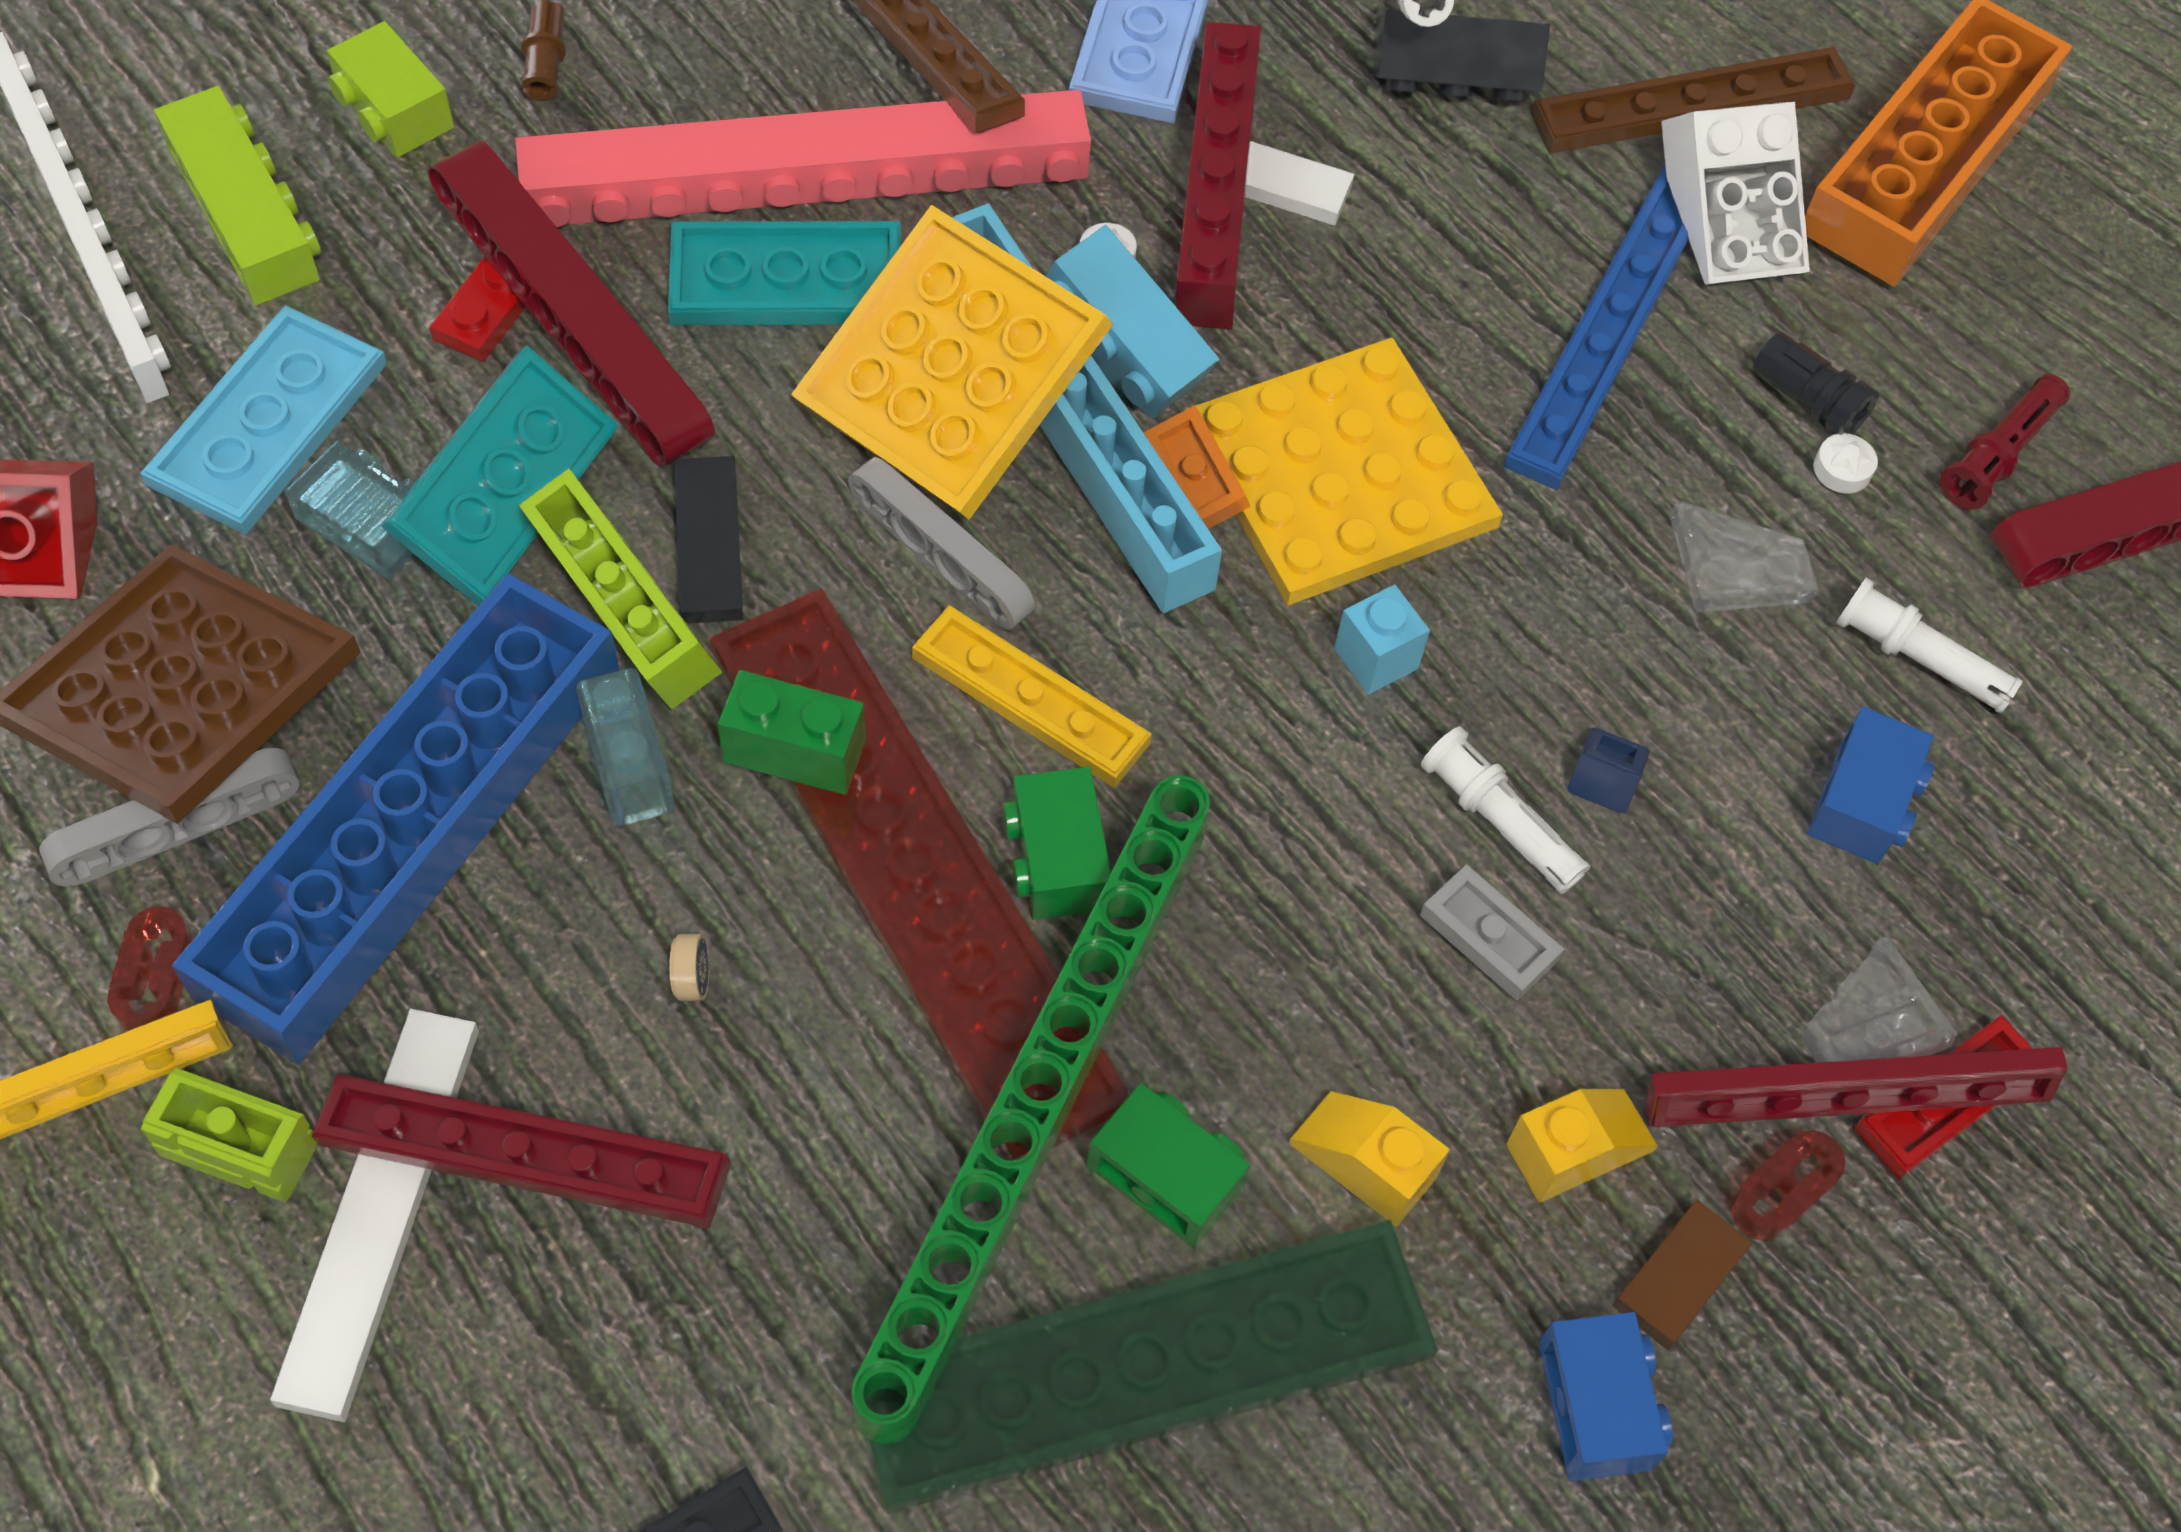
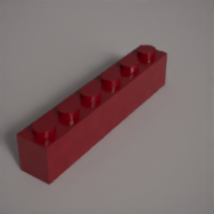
M1206 22L1176 290V308L1195 327L1233 328L1258 77L1261 26Z

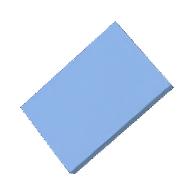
M1096 0L1069 90H1081L1084 105L1175 124L1209 0Z

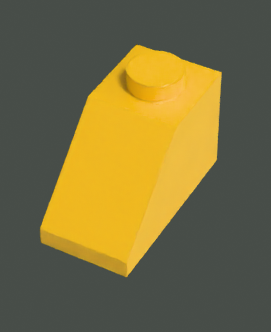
M1579 1089L1522 1114L1506 1144L1538 1203L1652 1153L1658 1147L1624 1089Z
M1334 1091L1329 1092L1289 1141L1292 1147L1396 1228L1437 1179L1450 1151L1448 1147L1397 1108Z

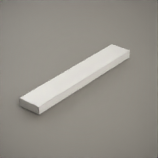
M410 1008L384 1083L456 1098L479 1033L476 1022ZM358 1154L270 1399L275 1407L340 1422L346 1421L431 1169Z

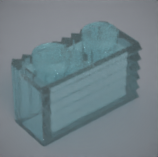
M337 441L285 490L296 520L385 578L394 579L396 571L402 570L404 564L411 561L413 553L385 531L381 525L415 482L405 479L400 483L396 477L391 478L381 463L369 452L358 449L353 453L349 447L345 448Z
M629 668L580 681L576 686L578 702L612 823L622 826L673 811L675 804L670 775L638 670Z

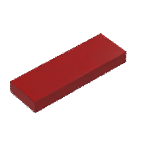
M2000 1015L1949 1054L2033 1048ZM1998 1105L1868 1113L1859 1120L1853 1129L1900 1180Z

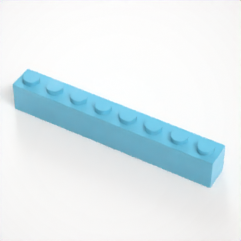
M989 203L952 217L1031 267ZM1090 356L1043 419L1040 427L1162 614L1216 590L1222 549L1093 357Z

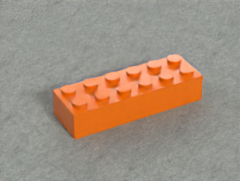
M1972 0L1817 186L1805 214L1807 237L1891 286L1896 287L2051 91L2073 45L1990 0Z

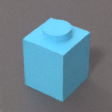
M1394 584L1343 610L1334 650L1369 695L1419 669L1430 629Z

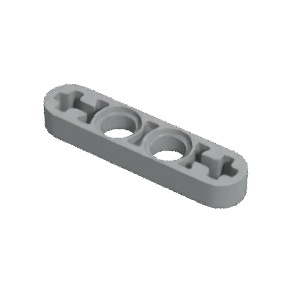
M873 457L849 475V488L864 510L999 627L1011 630L1035 610V599L1025 582L888 463L880 458Z
M279 748L261 749L255 751L178 824L132 800L50 834L39 847L40 855L51 882L64 887L77 886L279 805L297 792L300 787V780L285 750Z

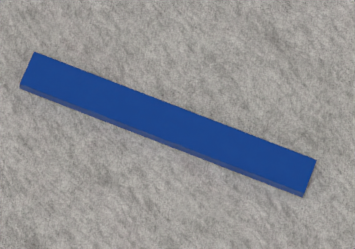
M1664 165L1507 455L1504 468L1558 491L1689 242L1687 229L1682 222L1667 180L1666 165Z

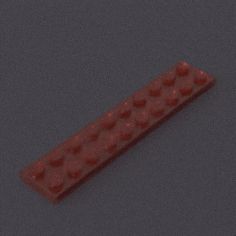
M821 588L710 637L711 650L732 687L739 670L864 703L866 742L847 794L843 795L795 781H787L980 1114L986 1120L1059 976L829 598ZM1069 1026L1061 1027L1053 1032L1055 1037L1069 1043L1078 1042L1085 1038L1083 1032ZM1101 1048L1052 1149L1110 1119L1131 1095L1103 1048ZM1041 1083L1032 1084L1024 1089V1093L1028 1097L1038 1101L1049 1100L1057 1095L1052 1087ZM1003 1142L999 1145L1008 1161L1019 1160L1028 1154L1027 1149L1016 1142Z

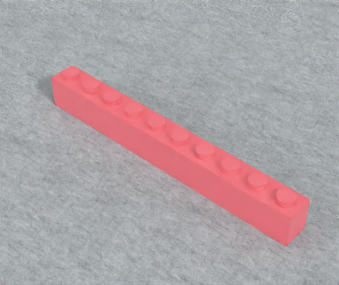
M1081 90L1021 94L1025 99V116L977 133L971 129L946 101L518 137L516 138L519 182L554 225L560 227L572 224L617 222L628 219L661 216L673 217L684 214L717 211L730 212L740 209L773 206L786 207L796 204L829 201L843 202L852 199L885 196L899 197L908 194L941 191L954 192L964 189L997 186L1010 187L1019 184L1087 179L1089 174L1091 138Z

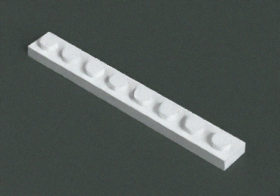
M0 32L1 89L146 403L168 396L169 392L160 372L171 368L160 340L157 334L144 337L141 329L151 325L137 292L127 295L123 292L122 286L131 283L129 275L117 249L105 253L102 245L112 242L99 210L94 209L86 212L83 206L93 200L79 168L67 172L65 164L74 162V159L60 128L49 132L46 125L56 121L42 89L30 92L28 88L38 84L24 51L12 54L3 32Z

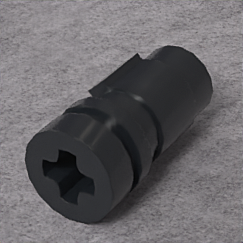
M1782 331L1776 333L1760 350L1753 365L1754 370L1770 380L1771 385L1798 404H1803L1811 410V418L1821 424L1826 422V428L1835 435L1855 433L1871 414L1879 398L1877 390L1864 381L1856 382V376L1850 371L1844 370L1839 372L1832 367L1828 360L1805 344L1798 343Z

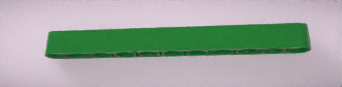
M1183 775L1170 776L1160 781L1151 793L855 1377L852 1387L855 1423L860 1432L871 1441L882 1444L895 1443L908 1436L916 1426L1203 841L1210 799L1204 786L1192 777ZM1177 811L1186 814L1191 819L1179 822L1171 820L1165 814ZM1151 863L1160 866L1166 872L1150 875L1144 873L1138 867L1142 864ZM1116 917H1128L1138 922L1140 926L1125 930L1116 927L1110 921ZM1091 971H1099L1110 976L1113 981L1106 985H1094L1085 981L1082 975ZM1069 1026L1083 1032L1085 1038L1078 1042L1069 1043L1055 1037L1053 1032L1061 1027ZM1041 1083L1052 1087L1057 1095L1049 1100L1038 1101L1028 1097L1024 1093V1089L1032 1084ZM1012 1141L1024 1146L1028 1154L1019 1160L1008 1161L997 1156L993 1150L1003 1142ZM984 1201L995 1206L999 1213L989 1221L977 1222L966 1217L963 1209L972 1202ZM954 1262L963 1266L969 1274L965 1280L958 1284L946 1285L935 1280L931 1272L942 1263ZM918 1324L930 1327L938 1336L933 1344L923 1349L909 1348L899 1339V1335L904 1329ZM889 1388L896 1390L905 1398L906 1402L902 1408L889 1415L876 1414L866 1405L870 1395L879 1389Z

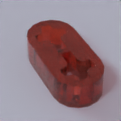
M163 906L147 908L136 914L129 921L125 929L107 999L111 1013L125 1031L133 1030L177 1013L184 986L173 969L172 964L193 941V937L182 916L173 909ZM161 930H168L173 940L160 943L155 961H153V954L146 944V940H156L160 936ZM149 980V989L157 1001L156 1003H145L141 1013H135L129 1001L142 999L147 981Z
M1815 1130L1802 1131L1793 1136L1755 1170L1732 1198L1731 1213L1733 1221L1740 1231L1753 1239L1761 1241L1774 1240L1788 1231L1827 1195L1839 1181L1845 1170L1846 1161L1844 1153L1836 1140L1826 1133ZM1812 1155L1818 1157L1823 1163L1818 1171L1811 1172L1801 1182L1792 1175L1803 1159H1808ZM1777 1189L1785 1197L1777 1205L1773 1213L1769 1212L1761 1217L1753 1209L1758 1199H1765Z

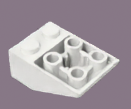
M1795 102L1697 111L1661 121L1667 180L1682 222L1687 229V235L1704 283L1714 284L1810 272Z

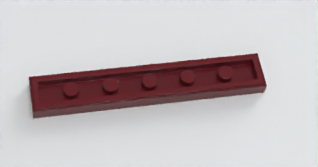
M2051 1047L1652 1073L1645 1108L1649 1126L1665 1127L2051 1102L2068 1066L2063 1048Z
M342 1074L336 1075L311 1136L322 1147L709 1229L711 1228L732 1164L726 1153Z

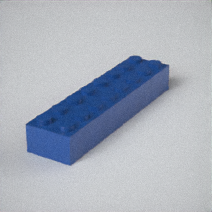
M507 573L172 964L173 969L191 999L199 1004L211 999L221 1018L299 1066L620 671L612 631Z

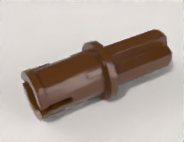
M538 0L537 5L531 8L529 33L523 38L521 43L522 54L525 56L521 89H523L525 96L536 101H548L556 96L558 91L559 63L563 61L566 55V47L561 40L564 8L560 3L551 2L550 0Z

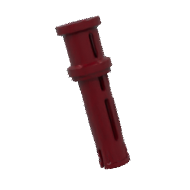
M2044 374L2041 378L2039 377L2031 389L1991 432L1976 435L1969 442L1965 452L1966 456L1959 462L1951 463L1940 476L1941 489L1953 504L1963 509L1976 510L1982 508L1990 500L1992 487L1998 481L2008 479L2017 469L2018 454L2039 433L2041 428L2057 410L2069 400L2071 394L2066 382L2054 374ZM1961 480H1968L1962 487L1959 485Z

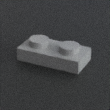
M1467 864L1423 905L1420 916L1516 1001L1524 996L1560 960L1565 950Z

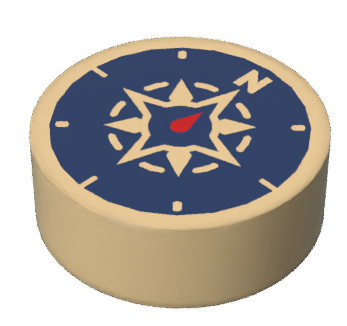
M678 934L672 942L670 951V983L673 995L678 1001H703L708 992L710 973L709 950L704 934Z

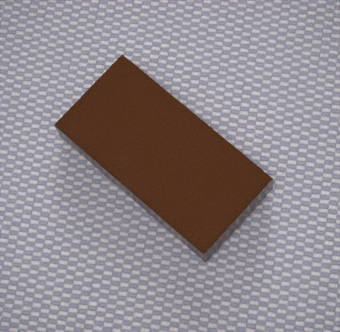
M1696 1200L1617 1298L1613 1306L1622 1314L1635 1312L1638 1326L1667 1350H1670L1753 1243L1699 1200Z

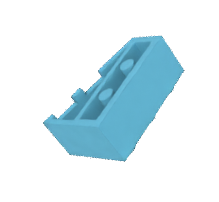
M1106 224L1055 260L1045 276L1106 314L1114 324L1091 356L1107 380L1151 419H1154L1201 383L1219 361V357Z

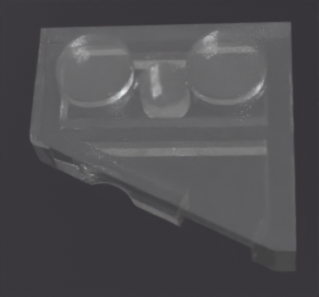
M1675 503L1670 514V520L1695 612L1812 603L1818 592V586L1803 539L1688 503Z
M1888 936L1878 939L1873 945L1870 955L1855 973L1851 972L1837 988L1832 1001L1829 1004L1823 1005L1807 1024L1802 1040L1815 1060L1820 1063L1933 1055L1951 1048L1957 1032Z

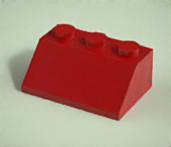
M0 459V596L78 599L82 596L97 527L94 462Z

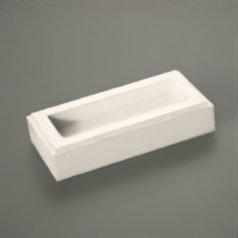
M1251 141L1246 184L1247 198L1336 225L1353 184V173Z

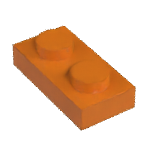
M1196 405L1143 432L1208 529L1250 507L1243 489Z

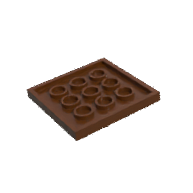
M171 544L0 691V726L178 824L361 652L354 635Z

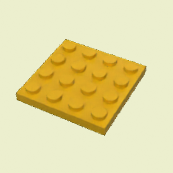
M931 205L792 392L791 396L921 488L970 520L1114 324L1106 314Z
M1393 337L1196 405L1250 504L1249 508L1236 514V517L1287 606L1492 531L1500 526L1503 513Z

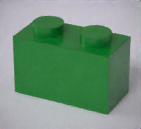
M739 670L718 722L724 763L846 795L866 742L864 703Z
M1083 767L1014 776L1012 801L1002 802V814L1007 841L1018 839L1021 858L1012 860L1017 898L1028 897L1032 920L1091 913L1111 874L1091 768Z
M1143 1083L1136 1087L1092 1139L1087 1160V1168L1193 1249H1196L1242 1192L1251 1164L1244 1160V1153L1234 1141L1219 1132L1209 1134L1190 1119L1188 1110L1178 1099L1164 1091H1159L1156 1094Z

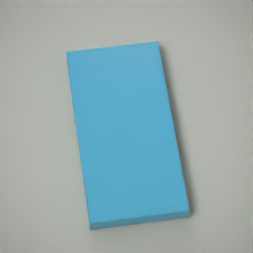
M285 305L140 474L145 486L247 535L385 368L387 362L384 352Z

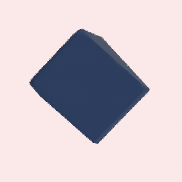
M1591 728L1569 782L1568 791L1573 795L1598 805L1624 813L1627 811L1640 782L1650 750L1645 746L1599 728Z

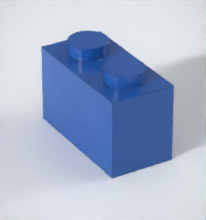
M1862 706L1843 737L1806 835L1877 865L1892 844L1902 848L1917 817L1916 812L1907 809L1912 795L1921 797L1935 767L1934 762L1926 759L1934 735Z
M1635 1312L1552 1322L1539 1341V1348L1568 1481L1652 1471L1668 1454L1667 1447H1670L1672 1444L1673 1433L1669 1412L1663 1403L1657 1404L1651 1377L1655 1375L1656 1371L1653 1344L1647 1334H1640Z

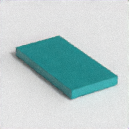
M672 221L668 300L670 325H843L901 247V221Z
M526 345L511 360L381 527L479 607L503 577L509 573L539 533L519 504L567 469H570L579 480L619 425Z

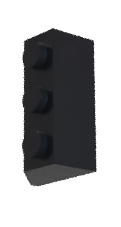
M1376 9L1374 76L1386 78V89L1418 92L1419 81L1441 83L1439 94L1472 96L1473 86L1495 88L1493 98L1526 101L1527 91L1542 92L1551 24L1449 15L1440 24L1427 27L1420 26L1409 20L1402 11Z

